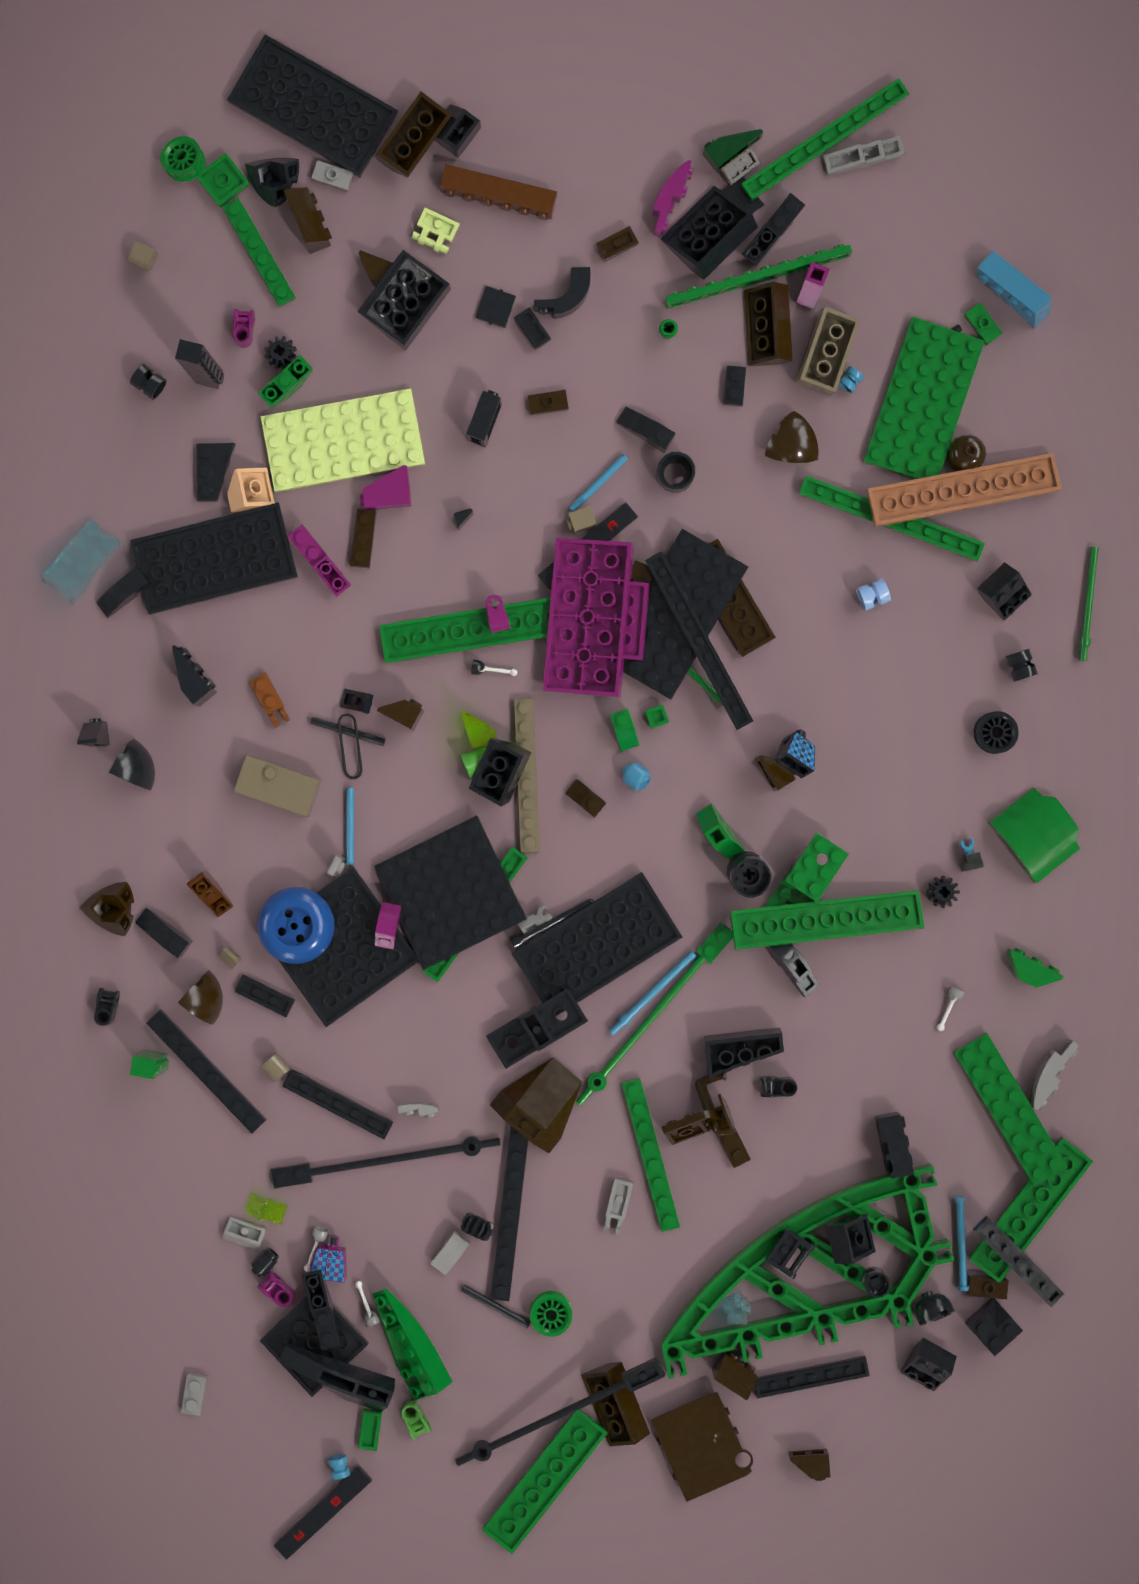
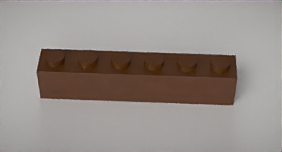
M445 164L440 184V190L445 196H459L468 202L476 200L485 206L496 205L505 211H510V209L516 210L521 215L533 214L541 220L552 219L557 200V191Z

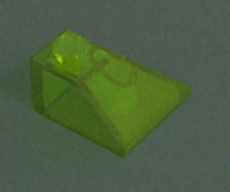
M465 711L460 712L473 750L487 746L490 738H498L494 727L490 728L488 723Z

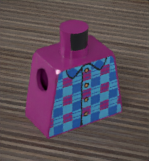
M328 1235L326 1245L319 1244L310 1272L321 1269L326 1281L345 1283L347 1279L346 1248L338 1247L339 1236Z

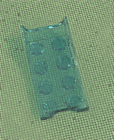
M92 519L41 574L43 583L50 585L72 605L86 591L97 571L122 545L121 541L117 538L108 537L98 529L99 524Z

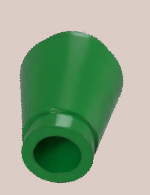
M671 319L663 320L659 325V332L664 339H671L677 334L678 325Z

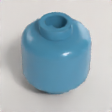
M637 762L631 765L627 764L622 771V774H624L623 782L635 791L644 790L651 781L650 771Z

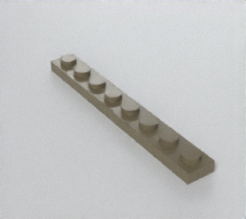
M514 699L516 744L532 752L518 782L521 853L540 852L534 699Z

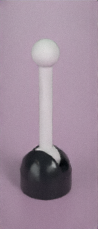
M473 659L472 675H480L485 670L508 673L512 676H516L518 673L516 669L507 670L486 667L480 660Z

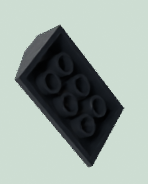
M713 186L661 238V241L692 272L705 280L758 226L750 211L716 186Z
M402 250L357 312L404 350H407L451 290L450 283Z

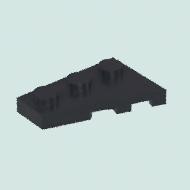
M235 443L196 444L198 502H218L231 455L235 449Z

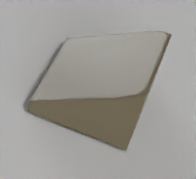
M225 947L219 955V958L231 969L242 960L230 947Z

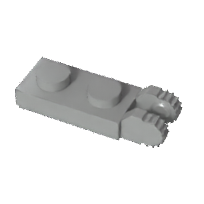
M614 1177L605 1214L604 1231H608L611 1218L618 1219L615 1233H620L622 1222L625 1220L633 1182Z

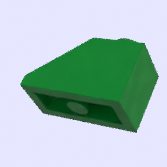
M629 709L610 714L609 716L621 752L640 746Z

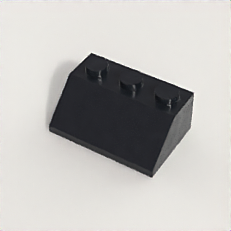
M490 738L468 789L499 806L509 803L532 752L515 743Z

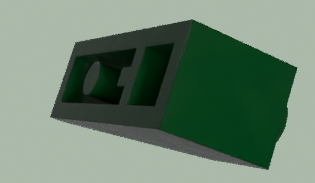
M758 129L719 137L715 141L712 139L704 146L703 156L718 173L723 165L747 147L762 138L763 131Z

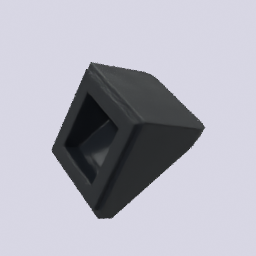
M471 508L454 513L458 530L473 516Z

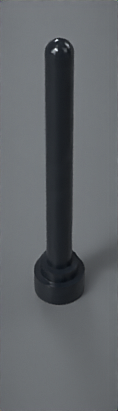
M587 899L525 934H514L509 939L517 951L523 948L522 945L529 939L561 923L593 903L594 900Z

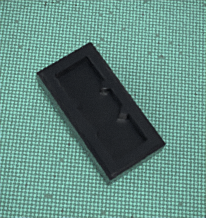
M530 307L514 317V320L535 351L551 340Z

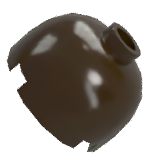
M962 435L954 439L950 444L947 452V461L955 471L981 467L985 461L986 447L978 437Z

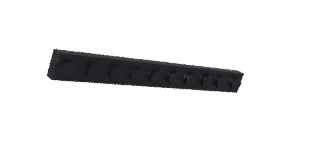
M661 551L646 559L645 561L734 727L736 730H739L752 723L753 719L665 555Z
M512 1126L510 1128L490 1299L501 1301L510 1300L528 1139Z

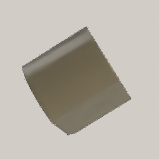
M135 242L128 261L142 269L151 271L158 253L154 248L140 242Z
M278 1052L261 1066L274 1082L291 1069Z

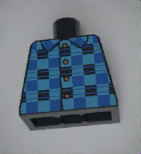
M796 730L782 740L774 760L802 779L815 770V745L806 739V732L804 730Z

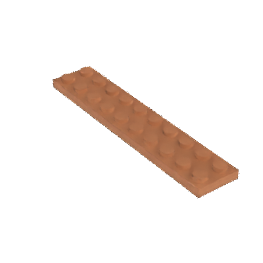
M1049 453L868 488L867 495L874 526L879 527L1059 492L1062 490L1054 454Z

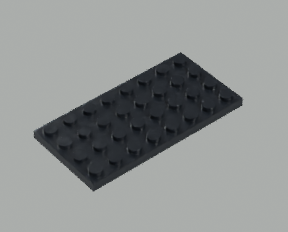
M266 34L227 99L231 105L341 168L352 172L359 178H361L398 114L397 109Z
M279 502L130 540L136 566L141 568L151 582L149 586L143 589L149 615L298 578Z
M681 529L666 555V559L705 632L709 636L749 566L688 531ZM653 578L649 588L643 661L624 659L623 673L672 700L697 656L655 578Z
M643 872L528 942L523 948L515 950L512 954L542 1003L566 988H569L578 1003L682 938V935ZM559 1009L556 1012V1016L564 1012L565 1010Z

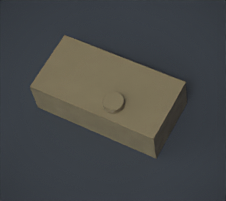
M828 307L821 309L795 383L828 396L836 393L860 320Z
M246 755L234 792L309 817L322 781Z

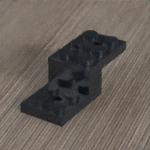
M566 988L537 1007H532L489 1033L486 1037L505 1069L533 1052L537 1050L539 1052L588 1022V1019L569 988ZM559 1009H564L567 1012V1017L564 1020H559L556 1017V1012ZM510 1037H515L518 1040V1045L514 1048L507 1045V1040Z

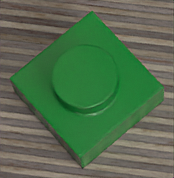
M663 704L645 711L651 729L669 723Z

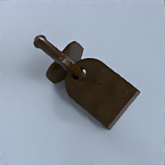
M727 1073L715 1075L716 1077L710 1079L707 1075L695 1082L703 1111L696 1114H687L683 1119L678 1121L672 1120L667 1122L665 1126H662L664 1135L672 1145L711 1130L722 1137L736 1133L734 1121L726 1100L722 1094H718L721 1106L715 1108L707 1087L708 1084L718 1080L726 1081ZM726 1118L729 1126L721 1128L722 1119Z

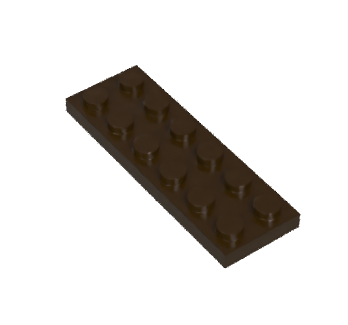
M718 539L709 543L726 553ZM741 580L719 619L740 655L744 657L776 637L744 582Z

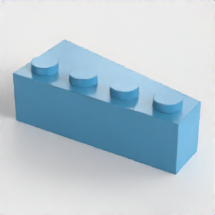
M992 251L977 267L978 279L982 283L987 284L1034 329L1050 313L1052 297L996 252Z

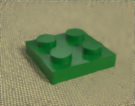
M227 153L207 166L197 177L220 208L250 186V183Z

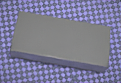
M230 1217L223 1233V1239L259 1251L266 1229Z

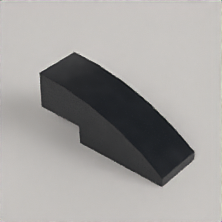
M135 567L108 589L96 603L105 616L109 618L136 598L138 593L149 586L151 582L141 568Z

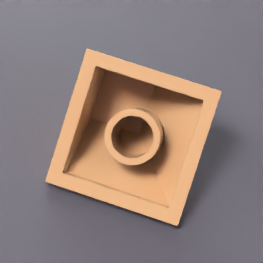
M267 468L234 470L227 493L231 512H243L275 503Z

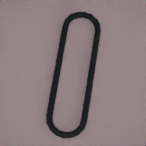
M345 713L338 719L343 769L348 778L357 779L363 771L357 722L353 715ZM345 716L351 717L354 721L360 772L357 776H350L346 770L341 731V719Z

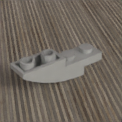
M1068 1039L1058 1053L1050 1049L1036 1073L1030 1096V1105L1036 1111L1039 1108L1042 1109L1047 1104L1049 1095L1051 1093L1054 1094L1059 1089L1061 1080L1055 1075L1060 1074L1065 1069L1067 1060L1072 1059L1077 1054L1079 1045L1074 1041Z

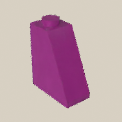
M407 465L399 467L363 488V494H360L361 506H364L365 510L412 506Z

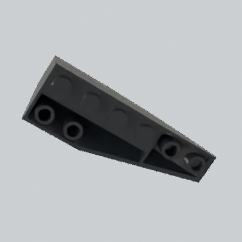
M285 1344L279 1358V1362L342 1399L380 1412L388 1408L394 1394L395 1378L293 1345Z

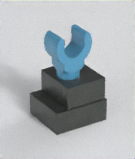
M972 838L969 839V847L964 845L963 840L960 841V847L964 849L966 854L963 856L965 863L961 864L962 872L984 867L980 852L973 853L974 840Z

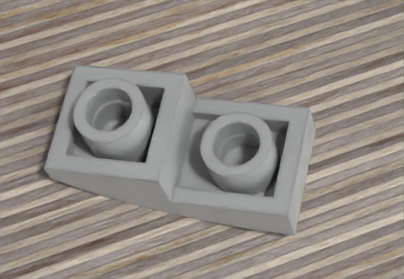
M405 1102L397 1106L399 1114L404 1113L405 1116L416 1113L415 1110L418 1109L419 1116L430 1118L436 1116V1112L439 1111V1105L428 1102Z
M454 1231L446 1240L442 1249L431 1260L430 1264L446 1275L466 1250L470 1241Z

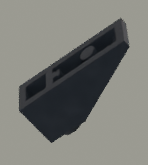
M625 407L616 424L663 453L666 452L676 434L662 424L628 407Z
M101 718L89 719L90 723L83 724L77 739V745L89 747L110 745L107 722L101 721Z
M148 908L143 911L135 922L159 945L177 958L182 957L193 942Z

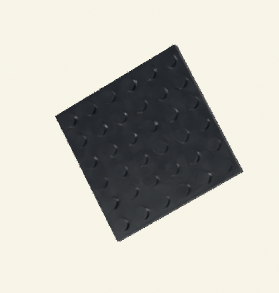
M478 816L466 820L374 866L391 903L401 906L400 922L423 970L527 920Z
M352 867L317 892L327 901L334 915L335 930L328 948L319 957L307 963L290 964L278 960L325 1027H328L419 962L414 950L398 928L394 949L374 946L376 926L382 905L355 867ZM293 911L286 914V917L291 918ZM309 916L304 917V924L308 925L311 923ZM297 923L291 924L294 930L298 928ZM283 927L279 928V935L284 936L286 929ZM301 934L297 935V942L302 943L304 936Z

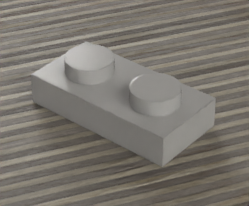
M187 1374L181 1413L201 1415L207 1382L206 1375Z

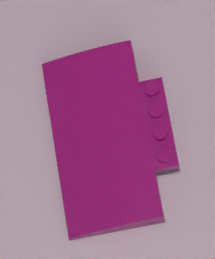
M556 538L543 691L621 698L624 659L643 661L650 588L649 583L631 582L634 544L632 542Z

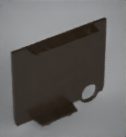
M718 1392L710 1393L651 1419L658 1436L656 1438L657 1442L663 1447L674 1472L672 1473L674 1481L677 1480L686 1502L743 1478L752 1472V1454L748 1450L742 1449L737 1434H739L737 1427H733L728 1416L730 1411L728 1407H724ZM741 1452L747 1453L751 1458L749 1465L746 1467H739L735 1462L736 1456Z

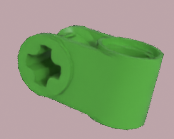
M414 1399L406 1400L402 1408V1417L412 1439L415 1440L417 1436L425 1432L429 1433L432 1429L419 1403ZM412 1407L416 1412L410 1414L406 1409Z

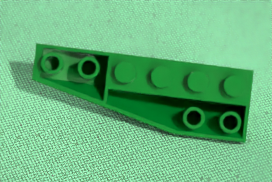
M385 1288L374 1292L372 1295L401 1377L409 1388L410 1394L414 1400L438 1394L453 1381L434 1345L413 1315L389 1290Z

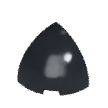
M270 158L245 164L248 177L255 191L262 200L272 207H278L287 200L284 190L290 189L293 183H297L299 159Z
M134 739L127 743L124 751L118 755L109 773L147 790H151L154 784L155 767L152 757L147 749Z

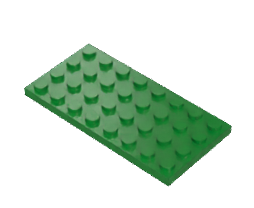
M912 317L863 462L912 479L940 475L985 341Z

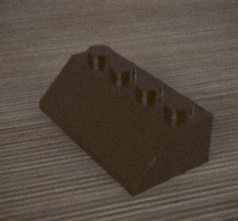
M420 91L377 152L376 160L391 171L408 178L452 114Z
M770 282L744 290L748 366L779 365L793 361L788 285Z
M614 1362L585 1372L581 1376L590 1396L622 1381L621 1374L626 1370L622 1362ZM627 1387L592 1403L601 1426L608 1431L606 1439L609 1447L635 1445L650 1434L634 1392L630 1393Z

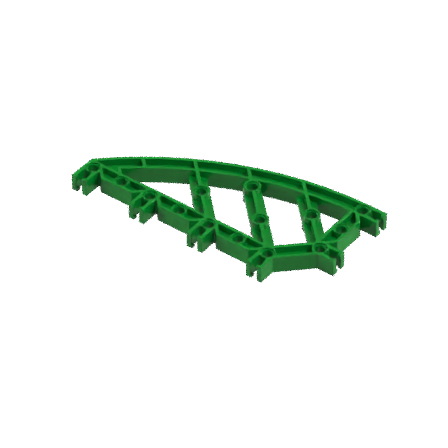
M931 1164L913 1167L915 1180L911 1184L906 1183L908 1176L891 1179L887 1174L836 1191L789 1215L746 1245L706 1282L686 1305L662 1338L661 1346L668 1378H674L673 1374L675 1373V1370L670 1368V1362L678 1360L682 1366L680 1376L688 1375L683 1354L692 1359L733 1350L738 1342L740 1343L744 1362L750 1361V1354L746 1353V1345L755 1344L757 1348L755 1358L761 1359L763 1355L759 1337L767 1342L807 1334L814 1326L819 1345H825V1337L822 1336L821 1329L830 1327L832 1332L830 1334L831 1343L838 1342L835 1320L842 1325H848L884 1317L889 1310L892 1324L897 1329L901 1328L900 1321L897 1320V1312L905 1310L907 1316L905 1318L906 1326L914 1325L910 1308L911 1302L935 1265L954 1261V1256L950 1252V1249H952L951 1243L947 1238L932 1242L934 1233L926 1197L918 1191L919 1189L938 1186L937 1180L933 1175L930 1176V1180L921 1181L919 1177L920 1174L928 1171L931 1174H935L934 1167ZM903 1193L911 1233L867 1204ZM923 1213V1219L915 1221L916 1214ZM842 1214H846L849 1217L867 1214L872 1232L912 1256L894 1286L890 1284V1290L885 1296L876 1298L867 1295L826 1305L819 1304L785 1282L782 1278L777 1277L760 1266L786 1227H788L802 1238L811 1239L815 1249L808 1254L810 1257L867 1292L861 1281L862 1274L866 1268L857 1262L853 1264H834L831 1246L809 1232ZM879 1222H886V1226L884 1229H877V1224ZM801 1244L798 1247L800 1251L804 1248ZM948 1247L947 1255L937 1256L936 1250ZM931 1251V1257L924 1259V1252ZM850 1268H857L854 1275L850 1276L847 1274ZM743 1279L769 1294L773 1299L794 1310V1312L704 1332L697 1330L720 1301ZM780 1284L782 1286L779 1292L772 1291L774 1285ZM902 1297V1302L899 1305H895L894 1299ZM858 1306H865V1310L862 1313L856 1312ZM821 1314L828 1315L825 1321H819L818 1317ZM789 1322L790 1327L783 1330L780 1328L782 1323ZM747 1330L753 1332L749 1338L743 1337V1333ZM708 1339L715 1340V1344L712 1346H707L705 1342ZM671 1347L678 1349L676 1354L672 1355L667 1351Z

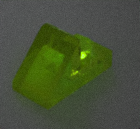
M251 1193L245 1212L259 1221L265 1219L282 1224L288 1205Z

